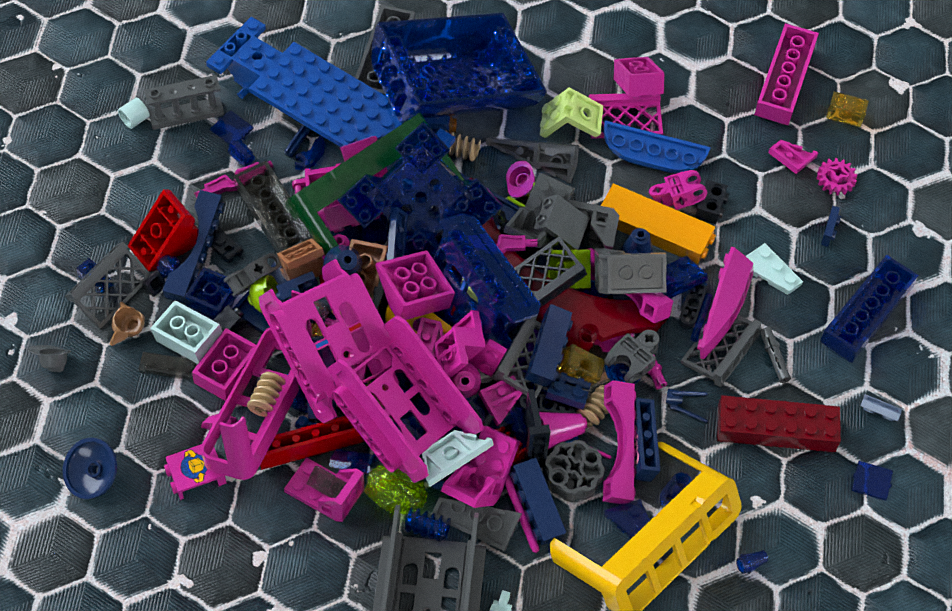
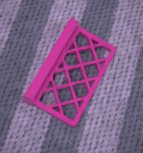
M626 93L590 94L588 98L603 105L604 114L602 119L608 115L614 120V123L625 125L620 121L625 114L632 120L627 126L630 127L635 122L641 127V130L663 135L660 94L654 97L640 95L639 98H631ZM650 107H656V114L653 117L646 112ZM630 108H636L640 112L634 117L627 111ZM612 109H619L622 113L616 118L610 111ZM642 114L649 119L645 125L637 120ZM653 122L658 126V131H651L647 126ZM601 133L596 138H604V134Z

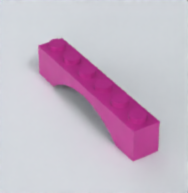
M588 248L586 250H590L591 279L595 280L594 249ZM661 292L625 293L635 302L639 313L651 322L656 323L670 317L673 300Z
M614 380L604 386V406L610 413L616 428L618 449L614 467L603 481V502L625 505L633 501L636 494L634 487L636 469L634 468V458L636 456L634 439L636 437V430L634 429V420L636 418L634 401L636 399V392L634 391V384Z

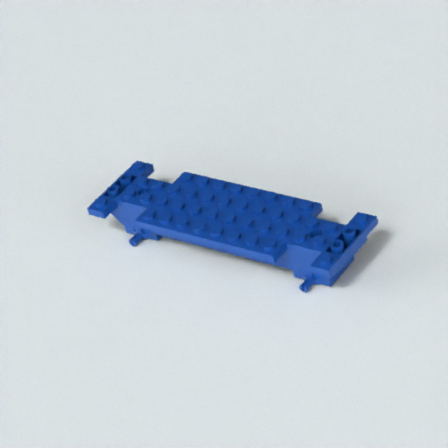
M250 17L206 61V66L220 75L226 69L230 71L234 81L243 87L237 93L239 98L243 99L248 93H252L339 147L372 136H376L377 140L402 125L410 116L409 109L299 44L293 42L282 53L258 39L266 30L265 24L253 17ZM441 128L435 134L445 151L455 142V136ZM428 140L388 165L387 170L394 174L397 182L413 190L439 163L440 158Z

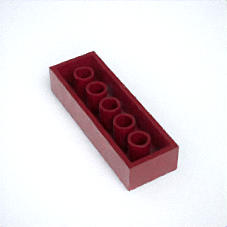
M721 395L718 404L717 441L836 452L841 442L840 406Z

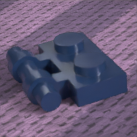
M565 372L558 373L556 380L559 382L555 381L549 384L545 398L584 410L589 393L586 390L590 389L591 383L584 381V378L581 377L577 379L568 376Z

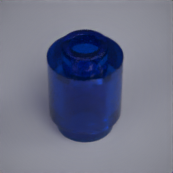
M234 140L229 144L228 153L240 165L246 167L254 161L253 151L242 140Z

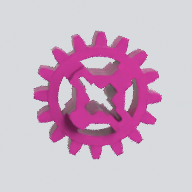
M835 158L834 162L828 159L827 163L823 162L821 167H819L816 179L819 180V186H824L823 191L828 189L829 194L835 192L839 196V193L842 192L845 195L847 190L851 192L852 188L855 187L857 182L856 169L850 168L851 163L844 164V159L841 162H838L837 158Z

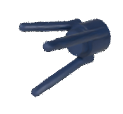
M668 388L666 404L671 405L670 409L708 423L707 419L678 406V404L682 405L683 395L707 396V392L680 391Z

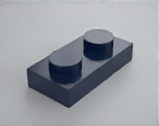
M832 206L821 242L823 246L828 247L830 240L834 241L837 230H834V227L839 225L841 215H838L840 207Z

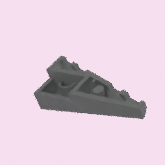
M486 138V145L493 146L520 161H527L531 166L542 169L554 177H559L567 183L572 182L578 163L579 145Z

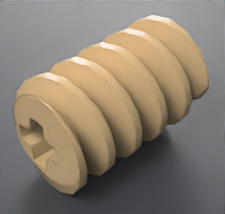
M459 134L447 151L450 156L455 153L457 158L462 155L464 160L469 157L470 161L473 162L479 153L481 140L478 144H475V138L468 142V136L461 140V134Z
M272 372L261 374L257 387L254 389L250 401H248V409L254 414L266 417L268 415L267 412L273 411L271 405H276L275 399L279 398L278 392L283 390L281 385H285V379Z
M604 385L597 387L595 392L590 395L586 400L584 410L578 409L576 412L586 418L587 427H592V423L599 425V419H604V414L609 413L604 406Z

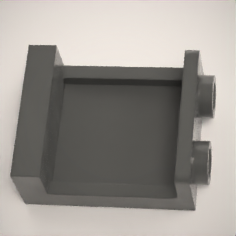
M554 195L546 197L543 201L534 229L536 231L544 230L555 239L560 236L570 250H578L590 218L561 196Z

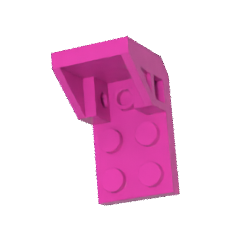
M483 426L478 439L486 440L489 437L493 440L494 445L472 459L470 463H466L458 468L444 482L441 492L474 508L494 506L499 500L520 444L519 440L489 426Z
M306 457L284 488V492L334 521L343 522L364 491V473L358 469H340L335 474Z

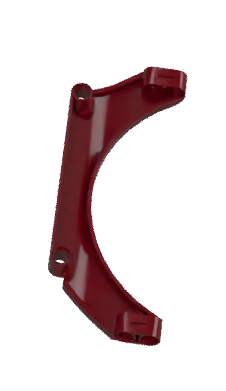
M469 178L466 181L468 189L461 192L458 187L452 196L454 209L453 240H463V236L487 234L490 236L491 245H497L498 236L501 233L497 229L490 211L489 189L473 178ZM463 248L453 249L449 260V266L452 269L458 271L463 276L470 275L478 278L496 292L497 299L519 313L499 286L497 280L525 261L515 251H506L500 255H488L482 251L465 252ZM525 267L521 270L520 276L530 277L532 268ZM535 269L533 278L543 279L544 274ZM508 279L503 284L506 288H514L516 279ZM519 280L518 289L527 290L529 281ZM532 281L531 291L540 290L542 282ZM568 288L533 313L537 316L536 320L542 323L544 313L551 304L572 312L571 320L573 324L570 331H567L566 337H568L566 346L581 356L589 354L596 340L602 343L627 333H642L645 330L657 332L668 319L653 323L639 313V309L633 300L602 298L579 292L572 288ZM516 294L515 300L518 304L526 299V294Z

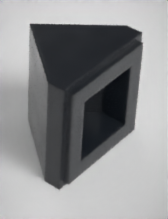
M156 270L143 281V289L152 297H155L163 290L166 281L160 272Z

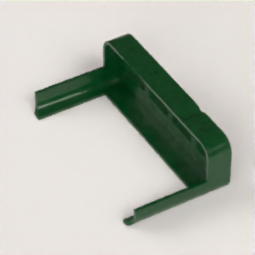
M419 113L291 196L283 204L294 220L301 219L315 242L323 248L326 256L329 250L339 245L317 212L426 140H428L461 192L468 189V184L422 114Z

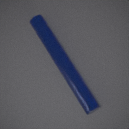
M710 293L705 294L690 338L693 342L698 341L713 297Z

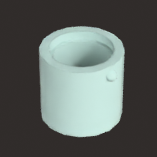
M137 97L118 109L121 120L130 129L150 116L145 104Z

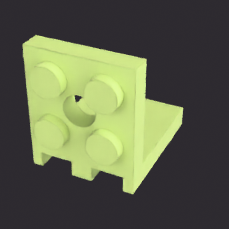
M569 87L543 106L540 136L546 138L566 123H569L596 138L601 134L603 105Z

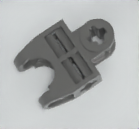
M269 253L248 264L245 268L232 273L223 281L229 285L233 291L232 295L235 297L249 290L251 285L261 277L270 276L271 273L280 267L281 263L277 255ZM268 258H272L275 260V267H271L268 265Z
M645 330L634 339L627 333L612 347L604 363L608 367L618 363L626 364L629 367V371L623 380L626 383H633L639 380L655 366L656 357L654 354L658 350L659 335L653 330Z

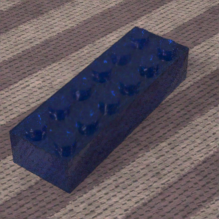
M886 255L827 326L820 342L853 363L911 291L919 275Z

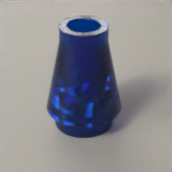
M764 550L741 554L736 560L737 568L742 574H750L763 563L768 562V555Z

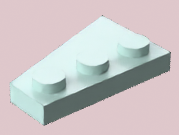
M765 243L746 256L754 263L753 276L765 279L769 285L787 295L803 283Z

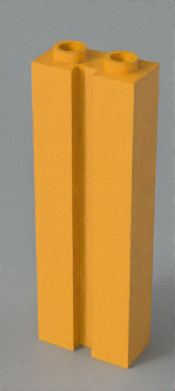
M614 183L601 206L614 208L618 213L617 230L630 235L633 230L643 228L649 232L652 245L696 264H699L701 258H706L709 251L707 247L709 244H713L716 237L713 234L715 226Z

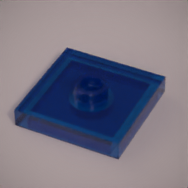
M336 449L330 458L329 466L338 469H358L363 473H369L375 462L376 455Z

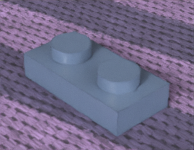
M866 394L861 402V406L864 407L865 411L882 414V417L889 421H898L901 415V408Z

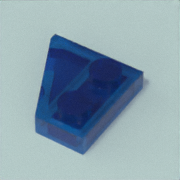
M641 499L604 510V516L616 523L617 528L628 534L630 539L650 521Z

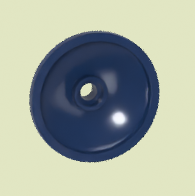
M85 438L74 444L68 451L63 463V479L66 487L73 495L83 499H94L103 495L113 484L117 473V458L114 450L107 442L98 438Z

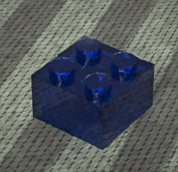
M203 267L185 295V301L188 308L214 320L227 305L232 306L238 295L233 297V291L223 281L227 276Z

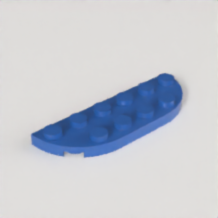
M606 120L603 127L606 144L619 158L630 163L669 173H680L698 168L706 160L711 148Z

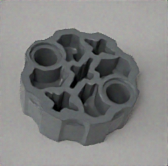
M574 440L569 443L561 442L556 445L553 452L547 456L544 474L546 475L549 490L561 496L563 500L570 502L591 498L597 488L601 486L605 468L602 465V456L599 451L580 440ZM592 459V460H594L595 462H594V463H589V462L586 461V460ZM553 479H560L562 482L557 483Z

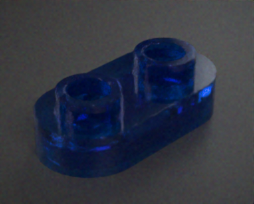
M680 472L671 478L660 493L659 501L662 506L665 507L670 502L666 499L667 497L674 499L692 481L688 474ZM678 483L684 484V487L678 486Z

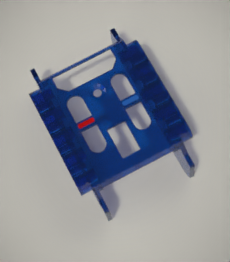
M463 213L441 220L439 225L444 232L433 260L436 262L439 251L442 248L447 262L438 263L437 266L451 285L455 295L450 308L434 312L435 315L453 327L470 311H479L485 341L491 339L505 347L508 351L512 340L496 320L498 314L506 316L512 324L537 316L541 304L476 217ZM452 265H454L458 271L452 269ZM468 287L475 293L478 302L468 295Z

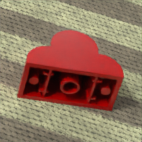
M163 189L127 246L149 272L156 271L165 266L173 257L183 255L191 250L196 244L199 229L194 224V217L174 193L169 189Z

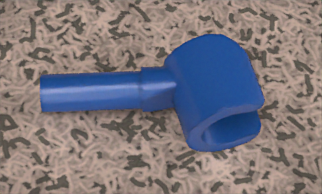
M300 416L295 422V427L299 429L316 423L309 421L306 416Z

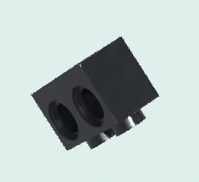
M707 179L705 183L707 195L704 200L699 202L695 218L716 225L718 218L722 219L725 210L722 205L723 203L727 204L729 193H726L728 185Z

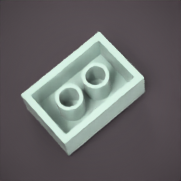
M174 301L150 328L157 342L197 364L223 332L220 324L177 301Z

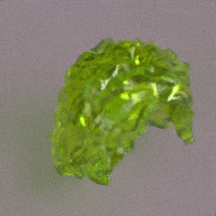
M377 465L367 476L366 495L381 508L391 512L392 515H394L396 505H400V514L405 515L408 512H415L423 508L424 503L427 502L428 493L425 490L424 482L421 480L416 483L412 482L409 476L399 469L390 472L384 465Z

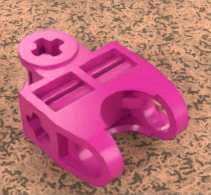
M695 170L664 177L665 183L654 185L649 189V194L654 201L659 203L663 201V205L668 207L674 205L675 210L696 204L704 200L707 195L705 186L700 184L701 176ZM697 176L695 181L688 182L689 177ZM703 190V193L701 195H693L695 191Z

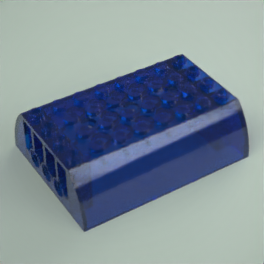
M504 13L377 22L372 42V68L399 121H408L419 113L426 119L527 108L538 104L547 93L545 86Z

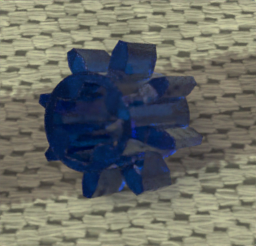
M165 255L159 259L156 268L163 278L165 276L168 277L170 272L180 266V261L176 256L171 258Z

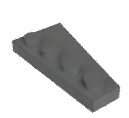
M439 497L431 514L432 517L472 535L474 514L479 513L477 538L506 551L522 513L488 506L474 508L461 501Z

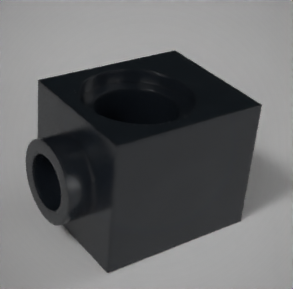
M229 305L213 320L220 324L222 331L227 328L236 334L247 323L243 318L245 314L238 307L232 308Z

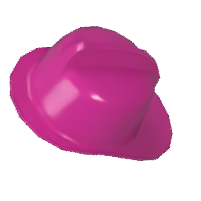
M518 161L511 165L507 171V188L509 195L512 197H522L533 188L535 176L531 164L527 161Z

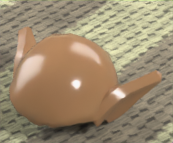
M123 302L119 303L120 308L112 318L114 334L110 341L111 346L125 340L127 337L138 335L144 328L145 316Z

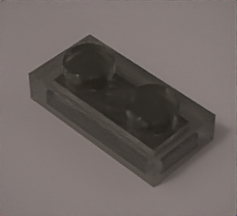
M315 466L306 484L330 498H337L347 482L321 467Z

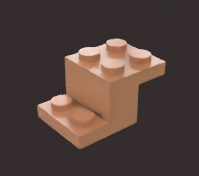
M311 238L277 253L282 266L280 269L282 276L287 281H290L313 271L315 277L322 275L324 263L322 256L325 255L323 248Z

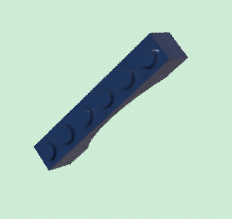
M203 190L199 191L194 205L199 222L196 244L185 262L168 274L162 290L165 298L186 304L189 298H192L194 295L195 281H198L200 278L201 265L207 259L206 251L213 243V232L218 229L219 216L225 210L222 195Z

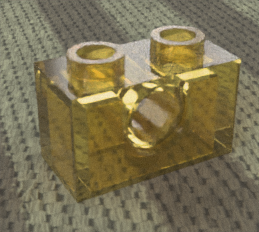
M834 92L826 118L861 127L869 101Z
M573 344L562 351L563 358L558 366V371L565 372L568 376L577 379L579 377L584 378V381L590 382L591 386L601 380L604 367L603 359Z

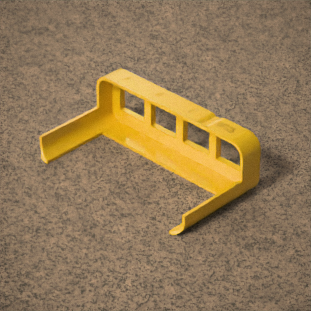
M658 442L660 450L701 471V473L602 567L556 538H553L550 542L552 560L601 592L609 610L642 611L709 546L713 539H716L739 516L742 506L737 486L733 479L664 442ZM723 498L721 506L708 518L707 512ZM699 522L700 527L682 543L680 538ZM672 547L674 552L655 569L654 564ZM645 573L647 578L627 595L626 591Z

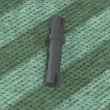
M771 327L763 328L760 330V334L765 343L764 349L769 353L779 382H788L791 380V376L779 350L780 344L776 341Z

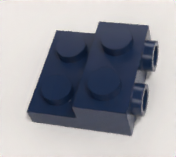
M313 271L276 286L278 293L275 294L283 303L292 298V290L304 293L318 286L319 283Z

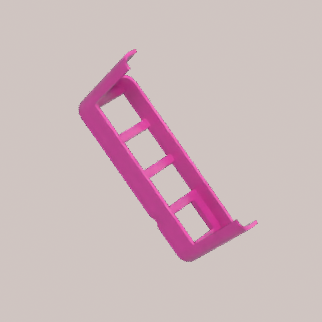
M291 291L292 298L302 294L297 291ZM307 320L305 326L310 337H312L311 321ZM271 328L263 332L202 443L201 453L204 465L210 471L240 480L253 477L299 391V383L292 369L288 375L265 369L274 350H281ZM265 372H272L285 379L286 383L282 385L283 390L279 392V398L275 399L276 405H271L273 411L267 412L268 415L265 417L257 434L248 432L245 417H241L235 424H226L237 404L247 407L250 397L243 396L242 394L252 375L260 377ZM220 434L222 435L227 460L210 455Z

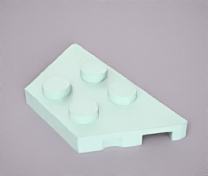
M454 430L435 442L422 453L429 474L426 477L428 486L431 487L494 445L493 440L489 437L486 440L478 439L475 434H465L462 431Z

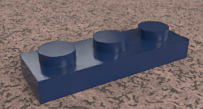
M398 207L391 208L389 217L387 260L405 256L408 214Z

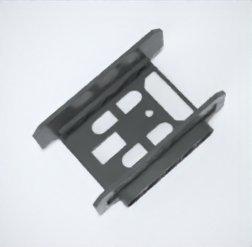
M396 505L391 536L383 535L373 611H399L401 593L415 594L413 611H423L424 608H429L430 611H441L442 597L456 599L455 611H480L486 546L476 545L479 513L474 514L472 539L468 540V543L402 536V533H399L400 505ZM426 552L442 554L439 579L423 578ZM408 564H415L418 568L416 585L402 584L404 567ZM449 568H455L459 572L458 590L443 588L445 572Z

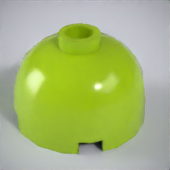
M272 275L261 277L251 285L249 290L248 302L260 313L262 311L259 305V297L273 289L274 293L278 292L276 287L278 283Z

